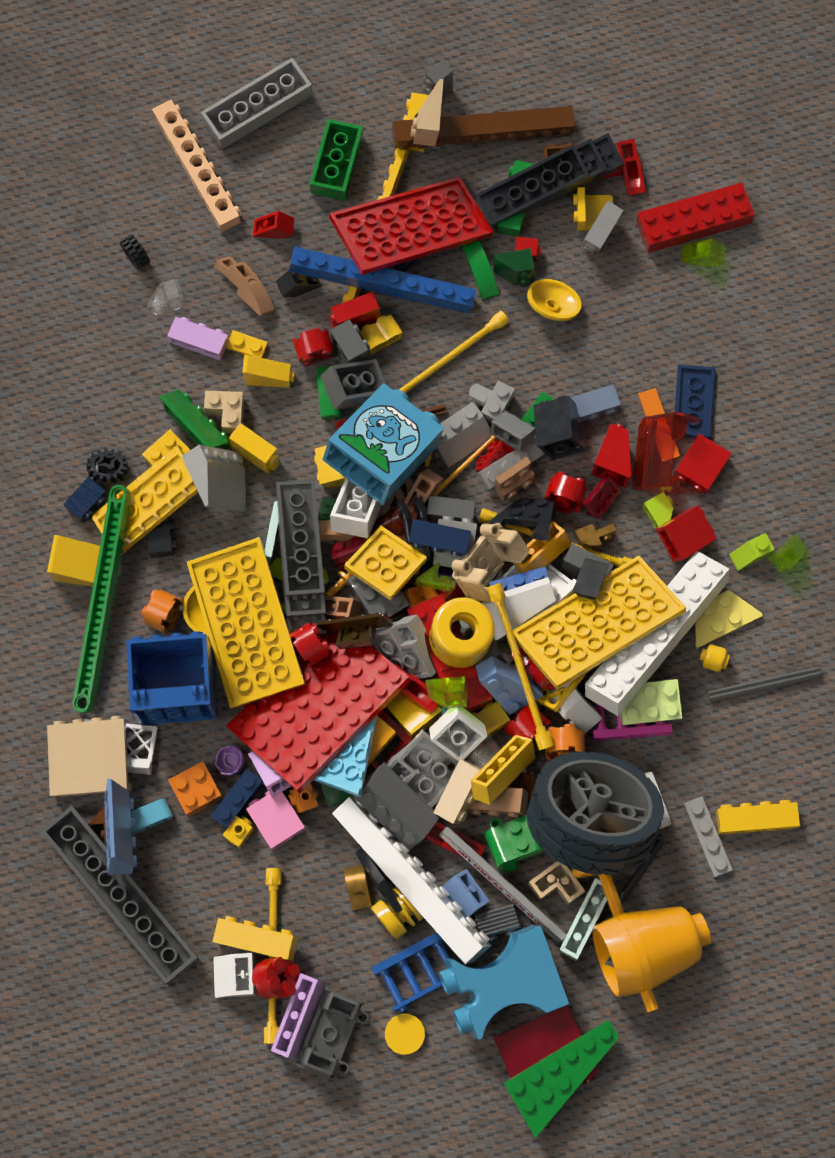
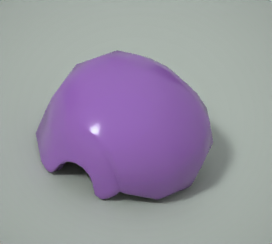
M225 746L216 755L215 766L223 775L233 776L244 767V755L236 746Z

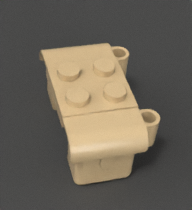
M500 523L482 524L480 527L482 536H480L462 560L455 559L452 562V569L454 571L452 576L467 598L491 602L487 586L504 565L503 561L522 563L530 552L517 531L505 530Z

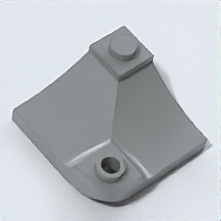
M418 615L407 616L394 622L392 626L376 629L374 643L371 646L391 663L398 665L408 674H413L418 679L432 677L436 673L426 647L424 634L426 629Z
M422 729L407 746L396 755H393L386 764L432 808L441 798L458 761L432 742L430 735ZM454 763V767L448 768V764Z

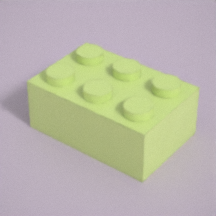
M678 679L646 682L620 713L621 725L682 719Z

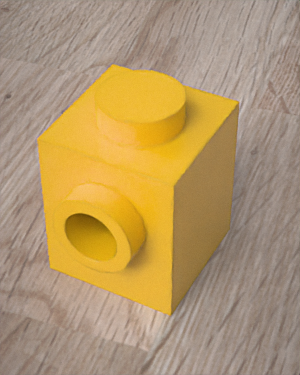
M236 816L224 832L223 837L240 849L254 830L251 826L252 822L244 816L241 819Z

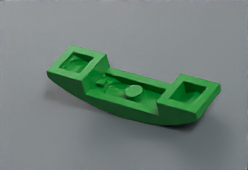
M480 241L461 245L460 247L465 254L482 301L499 295L493 272Z

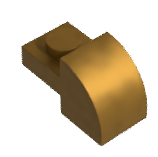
M593 524L576 530L574 537L579 545L590 548V550H599L602 545L601 541L608 542L614 538L616 528L614 524L595 530Z
M362 864L343 868L352 910L372 906Z

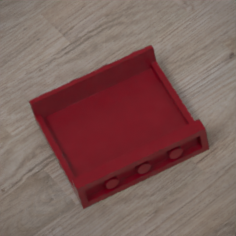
M568 1005L497 1036L493 1040L510 1078H513L579 1038L581 1034ZM596 1067L584 1079V1084L596 1079L594 1076L598 1074Z

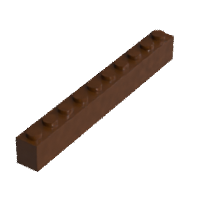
M572 106L440 117L439 134L435 146L443 147L447 144L458 146L470 142L478 144L482 141L498 142L505 139L514 141L517 138L533 139L540 136L549 138L553 135L568 136L573 133L575 128ZM413 119L393 121L391 130L394 149L407 150L412 147L419 149L428 147L427 145L413 144L414 137H411Z

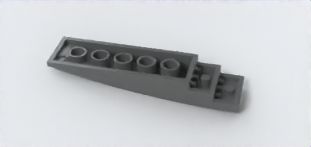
M315 480L276 482L285 614L290 634L308 622L311 625L314 623L318 625V622L326 621ZM319 628V630L321 631L319 636L327 634V631L321 630Z

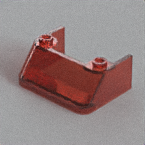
M678 411L642 418L638 428L632 486L635 490L657 494L664 492L666 495L692 493L693 489L681 486L680 479L676 476H671L675 440H680L685 436L687 424L700 422L701 418Z

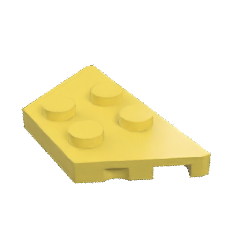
M730 590L717 595L695 622L696 649L761 618L763 614Z

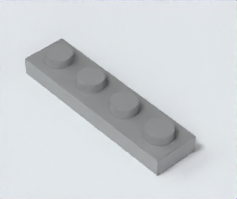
M535 436L534 440L521 451L513 450L477 474L488 490L495 486V478L525 457L530 462H533L545 453L537 447Z
M701 796L684 803L683 805L713 877L715 878L732 871L733 869L703 797Z

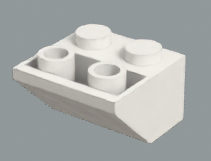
M252 953L214 957L215 998L256 996L255 985L252 983V973L254 970V955Z

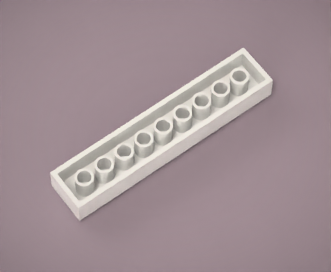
M698 551L695 552L667 586L686 606V612L604 661L585 683V697L619 716L728 583L729 568Z
M349 797L332 813L465 964L475 962L491 946L487 935L482 931L479 932L475 928L476 923L469 916L465 917L461 912L463 910L456 901L452 902L448 898L449 893L447 890L435 883L436 878L429 871L427 873L424 871L422 862L417 857L413 858L408 853L409 850L354 797Z

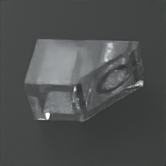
M178 278L159 284L147 304L150 315H160L168 309L177 310L186 304Z

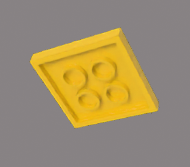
M380 526L346 562L344 569L391 600L427 561V557Z

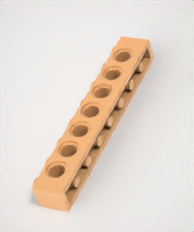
M169 100L153 108L154 118L221 233L241 223L239 208L237 205L233 206L232 196L229 191L225 192L223 189L224 183L220 176L216 177L214 173L216 172L212 162L208 163L206 160L207 154L203 147L199 148V141L195 133L191 134L189 131L191 128L188 121L182 119V112L178 104L174 105L172 100ZM188 149H193L192 152H186ZM196 164H202V165L199 166V167H195V166H194V165H196ZM205 178H210L209 181H202ZM212 193H219L217 196H211ZM222 207H227L225 211L219 210Z

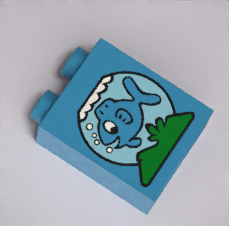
M383 383L331 436L322 460L380 504L384 505L437 448L444 427L441 426L439 419L434 414L427 411L422 412L411 404L410 399L403 391L398 389L392 390Z

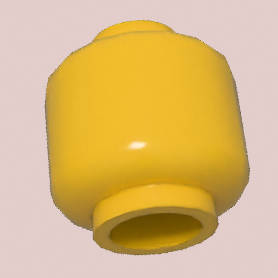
M710 644L707 650H702L700 660H703L702 665L705 669L720 672L722 669H726L730 655L727 654L725 648Z

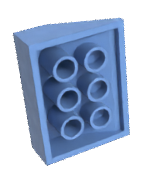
M107 779L104 805L108 875L132 874L133 867L137 866L136 855L132 854V848L136 847L135 836L131 835V829L135 828L134 817L130 815V810L134 809L133 798H130L127 789L114 780Z

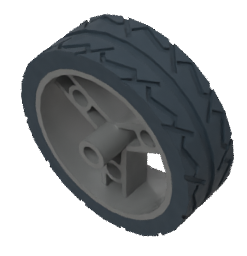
M570 752L560 755L559 758L555 757L544 765L540 770L541 774H538L527 810L528 828L533 839L540 848H543L544 852L567 867L570 866L572 869L597 875L621 874L645 862L650 855L649 851H652L664 815L662 797L658 788L649 777H646V774L622 759L619 760L617 757L597 752ZM568 794L577 811L568 818L558 808L554 798ZM600 828H603L620 833H603L599 831Z

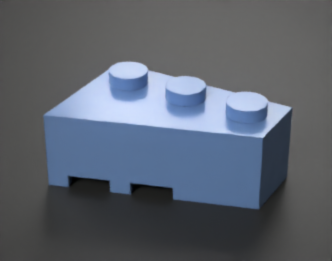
M493 656L476 665L480 683L509 715L528 705L529 702L521 683L522 680H520V673L513 670L510 665ZM528 677L530 689L533 691L532 694L535 700L543 697L540 686Z

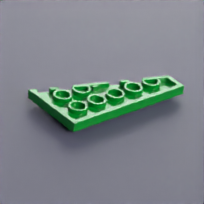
M609 1019L503 1083L535 1138L618 1040L619 1036Z

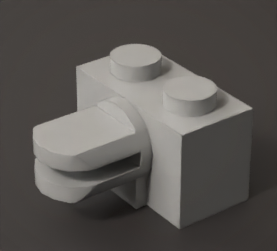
M500 381L496 383L493 391L480 384H474L469 390V399L483 407L481 413L487 423L492 424V421L509 407L514 397L515 388Z

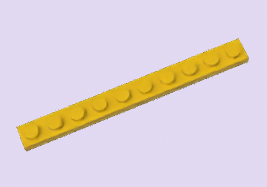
M409 149L395 150L394 164H391L389 167V178L384 181V192L382 196H379L378 200L395 194ZM348 286L349 291L344 294L342 303L357 298L361 288Z

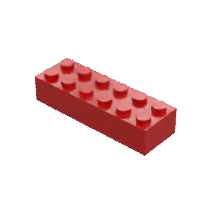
M741 182L638 212L636 223L646 251L651 253L751 224L754 212L744 185Z
M441 593L407 609V616L418 615L426 629L424 634L427 651L436 671L435 674L451 707L457 702L468 712H472L491 703L493 696L480 683L476 669L477 664L465 668L452 667L443 663L434 654L430 645L429 635L436 612L446 603ZM456 621L453 622L451 625L452 634L460 640H465Z

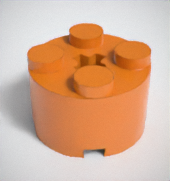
M154 589L150 595L148 605L141 612L145 625L169 634L168 630L172 631L176 627L182 615L179 609L180 605L183 606V599L166 591Z
M565 724L564 727L546 728V731H550L554 746L546 748V758L548 760H552L555 757L559 758L560 755L570 752L585 751V733L577 729L575 724Z

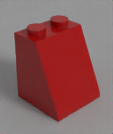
M610 424L594 462L592 475L600 479L604 475H608L618 486L627 489L631 477L629 430L620 424Z

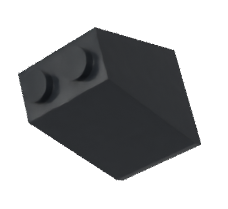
M559 396L557 399L541 401L540 404L533 405L537 447L551 459L587 451L577 406L569 396Z

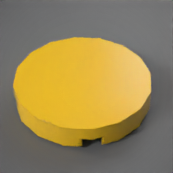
M399 1014L393 1017L387 1023L385 1029V1040L388 1046L394 1052L401 1055L416 1052L422 1046L425 1038V1030L421 1021L410 1014Z

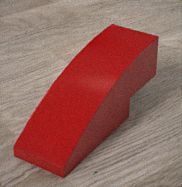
M635 139L616 142L615 146L617 149H620L621 157L625 163L622 170V178L627 196L645 193L646 190Z
M395 664L396 667L411 679L399 695L421 709L432 713L443 697L413 674H408Z

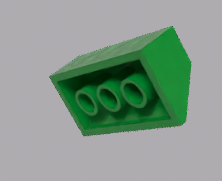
M178 389L160 396L164 410L197 445L224 450L230 448L228 436L223 431L220 433L216 429L217 425L211 418L208 420L204 416L205 412L200 406L197 405L195 407L192 404L193 400L186 392L183 394Z

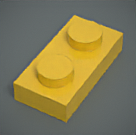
M233 330L226 348L243 355L263 358L268 342Z

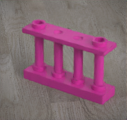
M595 703L596 710L602 719L598 722V727L592 733L593 741L665 736L672 733V724H666L664 721H656L654 726L638 723L635 727L628 728L627 725H621L620 714L619 716L616 715V729H608L605 724L604 708Z

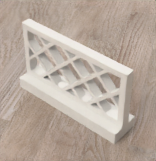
M84 719V722H91V721H92V720ZM126 724V729H131L134 735L126 740L127 748L131 751L127 755L128 773L151 775L158 728L156 726ZM144 731H151L152 737L144 742L139 735ZM137 737L142 745L133 751L128 743ZM146 748L149 752L148 759H141L136 753Z

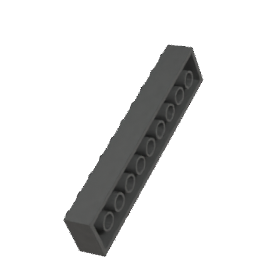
M72 805L41 830L46 839L166 985L172 984L200 960L130 874L108 875L106 845Z

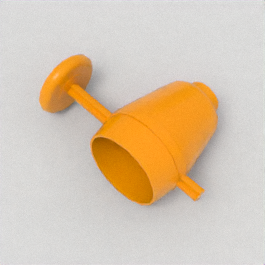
M572 869V874L575 878L596 875ZM598 875L613 917L595 925L592 930L595 951L604 977L615 996L621 997L640 993L647 1013L659 1009L652 989L699 962L702 957V947L711 944L707 923L701 913L691 916L685 908L679 906L624 913L611 875ZM609 956H611L614 967L605 965Z

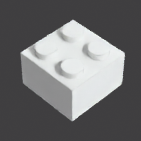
M457 702L429 728L431 741L458 762L460 759L464 760L487 737L485 724Z

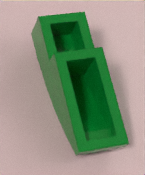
M330 366L316 368L321 420L340 418L339 409H333L320 377Z

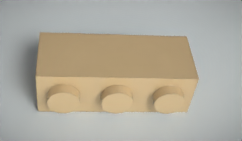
M460 759L433 813L452 824L463 822L467 817L469 805L475 801L470 780L481 768L467 760Z

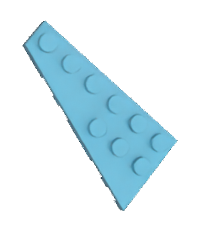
M377 716L338 754L314 781L361 797Z

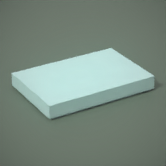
M277 501L274 502L264 552L269 565L278 526Z

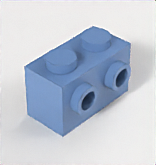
M467 869L456 874L442 886L449 893V899L452 902L456 901L463 910L461 912L465 917L474 915L490 902Z

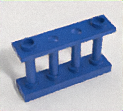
M437 932L371 967L374 975L383 977L397 1004L392 1007L394 1012L397 1010L399 1013L406 1011L410 1008L408 1004L442 987L441 981H439L425 955L427 953L425 949L433 946L438 951L443 963V959L450 958L443 946L444 941ZM414 955L420 960L432 983L431 987L423 991L407 964L409 962L408 958ZM395 965L401 968L415 994L405 1001L390 975V968Z

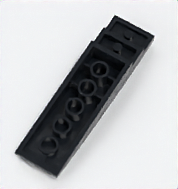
M607 133L593 141L589 139L577 146L573 144L476 193L475 197L491 227L577 190V187H583L624 167L625 163L610 134Z

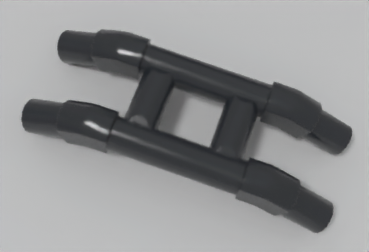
M417 497L414 499V503L420 519L416 520L428 522L426 507L423 505L421 497ZM400 500L397 502L403 521L406 543L412 546L409 538L413 520H410V512L404 500ZM424 545V555L427 557L425 565L432 566L434 551H431L432 547Z

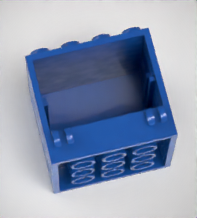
M196 631L192 632L191 635L174 633L171 634V637L153 635L151 638L144 639L141 636L132 637V640H126L130 711L140 725L218 719L215 659L211 643L206 634Z

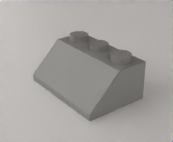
M471 402L440 423L444 430L435 451L449 469L480 448L493 436L490 434L491 429L485 417L474 402Z

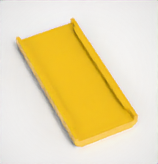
M177 445L126 487L130 490L131 498L128 510L130 515L127 516L128 523L126 524L127 531L124 532L126 538L123 539L125 543L122 546L123 553L198 493L181 457L184 455L181 446ZM123 490L117 494V500L122 499L124 495ZM107 504L92 515V519L101 533H103Z

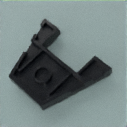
M519 498L486 524L500 523L502 527L505 525L536 527L532 532L533 539L549 541L551 538L552 520H554L555 514L554 500Z

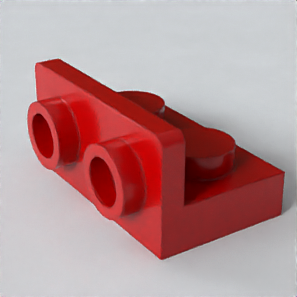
M502 440L492 441L487 447V453L478 459L475 470L477 472L482 471L514 449L505 442L503 443Z

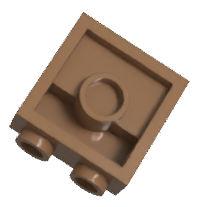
M527 457L495 478L494 490L503 501L507 498L511 500L518 494L520 489H527L533 484L535 474L530 469L531 462Z

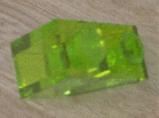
M714 239L685 244L682 249L681 262L707 267L722 265L726 247Z
M795 533L768 559L780 573L790 570L803 557L808 547Z
M465 676L425 681L429 699L445 708L467 707L468 691Z

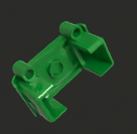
M527 815L503 824L498 818L490 821L491 829L486 831L485 838L497 869L501 874L516 870V861L544 852L543 848H540L531 835L527 824Z

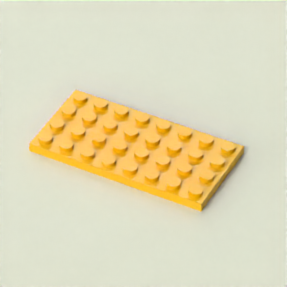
M260 537L187 561L231 709L305 685Z
M637 556L605 575L597 599L584 598L575 593L512 631L516 642L558 690L686 612V606L640 556Z

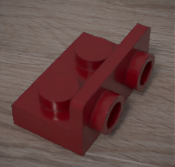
M604 475L582 503L587 509L586 514L588 516L600 519L622 491L610 476Z

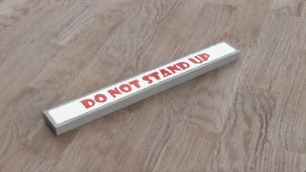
M446 827L439 834L444 841L533 922L541 926L542 930L558 943L566 937V934L449 827Z

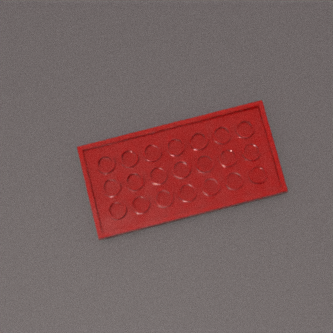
M461 177L330 213L329 216L330 221L361 275L485 239L493 234V230Z

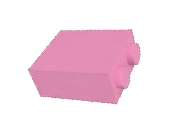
M269 791L265 793L266 796L261 800L257 798L251 801L246 810L273 851L306 829L283 792L271 797Z

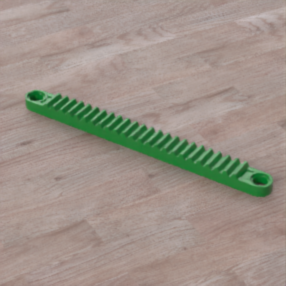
M115 485L109 493L73 697V708L77 712L84 714L92 711L96 693L99 690L98 683L101 681L99 675L102 674V660L105 659L103 653L106 651V637L109 636L107 630L110 629V614L113 613L111 607L114 606V592L117 590L115 584L118 583V580L116 578L119 576L118 569L121 567L119 564L122 560L120 555L123 553L122 546L125 544L123 539L126 538L124 532L127 531V516L130 515L128 510L131 493L128 488L122 485ZM123 490L124 495L122 499L117 500V493ZM83 698H85L87 700V705L85 708L82 709L80 707V702Z

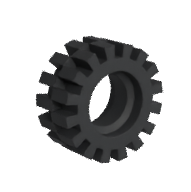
M131 234L119 242L125 255L137 270L150 263L148 254L134 235Z

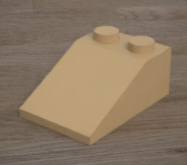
M444 79L438 81L418 111L417 118H413V126L411 127V137H414L413 144L436 145L440 128Z

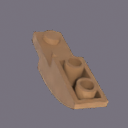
M230 256L216 260L215 267L238 287L236 294L258 315L263 316L274 312V306L265 287L244 261L237 263Z

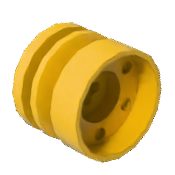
M396 886L393 891L398 896L397 900L403 909L402 911L395 913L391 906L382 900H379L372 906L371 910L390 934L398 940L407 933L404 922L414 927L416 924L411 916H414L418 921H421L423 917Z

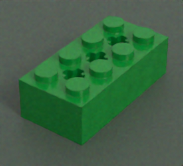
M327 119L310 180L311 194L346 201L364 137L363 126Z

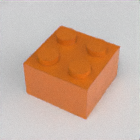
M203 761L168 779L188 818L223 799Z

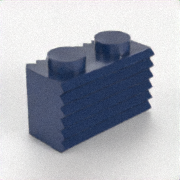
M87 477L63 505L66 510L83 523L85 520L88 521L92 518V515L95 513L94 510L98 506L101 507L105 504L108 494L94 480Z

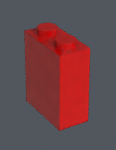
M370 292L331 307L332 314L329 315L331 327L333 329L349 319L359 329L366 324L376 323L380 317V308L374 293Z
M698 434L675 470L674 476H676L677 481L680 483L691 485L695 492L707 494L732 453L703 435Z
M699 505L686 509L656 528L673 563L686 559L717 539L714 529L709 525L705 513Z

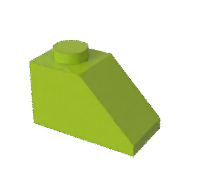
M662 492L644 502L642 508L656 529L671 519L674 503L670 496H666Z
M764 533L746 542L730 553L729 556L737 571H740L771 556L775 549L767 534Z

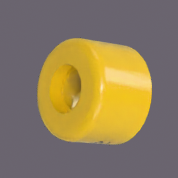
M455 598L446 602L436 612L430 629L429 640L434 654L443 663L452 667L465 668L477 664L486 656L494 638V620L489 610L482 603L474 599ZM460 620L469 624L472 628L473 637L468 640L456 638L451 631L452 623Z

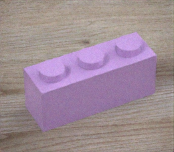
M175 317L167 335L169 343L218 360L222 359L229 341L228 335L224 331L210 329L203 323H193L186 317Z

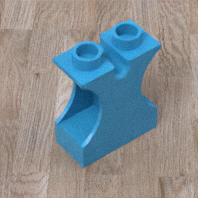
M531 925L510 933L509 941L504 951L487 965L466 967L454 959L446 958L443 960L447 969L439 972L440 981L447 995L455 992L459 994L469 993L468 1001L461 1003V1008L454 1010L453 1016L461 1034L470 1032L471 1037L478 1040L483 1038L485 1027L493 1015L506 1006L525 1003L547 1013L569 1004L541 926Z

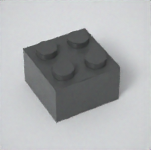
M350 319L330 330L332 344L344 364L369 360V356H371L369 344L365 339H361L358 326L356 324L353 325Z

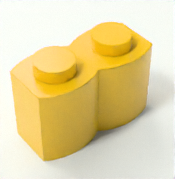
M383 315L377 319L376 323L364 325L361 328V334H359L361 339H365L369 344V352L372 355L401 339L403 332L392 315Z

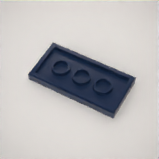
M678 364L673 437L696 439L698 434H701L709 440L711 439L715 367Z

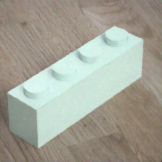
M595 878L559 950V953L577 961L607 901L599 879Z

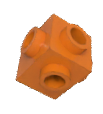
M311 784L300 794L294 788L289 790L290 795H288L290 805L294 806L297 813L318 807L316 800L318 797L317 790Z

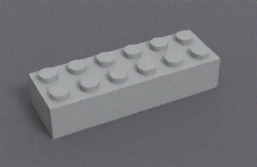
M291 58L200 112L202 121L220 148L224 149L313 96L312 84L294 59Z

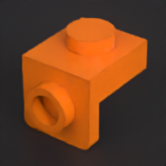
M430 580L421 586L409 588L403 592L410 604V608L438 595Z

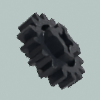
M105 448L104 452L98 449L97 454L91 453V458L87 459L86 468L88 476L93 477L94 481L100 480L101 485L103 482H107V485H110L111 481L116 484L117 479L123 480V475H127L128 462L126 461V456H121L120 451L115 453V449L108 451Z

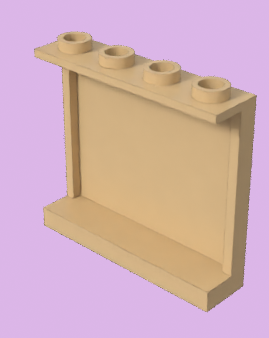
M112 716L111 720L92 718L91 722H84V719H76L68 724H65V721H55L53 725H47L50 796L68 797L103 794L106 790L107 779H112L128 791H132V783L128 782L126 724H129V721L122 719V716Z

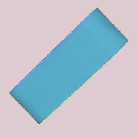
M166 798L130 812L131 817H134L135 828L131 829V835L146 830L148 826L151 828L163 823L165 819L170 820L173 818Z

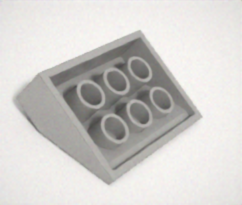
M198 445L181 456L205 507L238 512L246 511L245 467L242 463L243 458L239 453Z

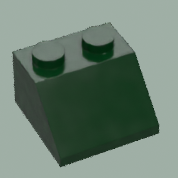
M527 248L494 254L493 272L515 286H529L534 281L535 272L531 249Z

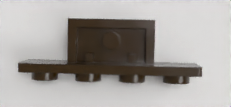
M377 612L370 615L343 617L342 619L334 620L328 619L318 622L317 626L321 630L327 631L326 635L338 633L336 647L347 649L373 645L376 628L392 626L393 621L385 613Z

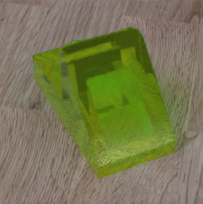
M437 563L415 580L414 585L453 592L456 581L451 580L452 578L448 576L437 578L439 563Z

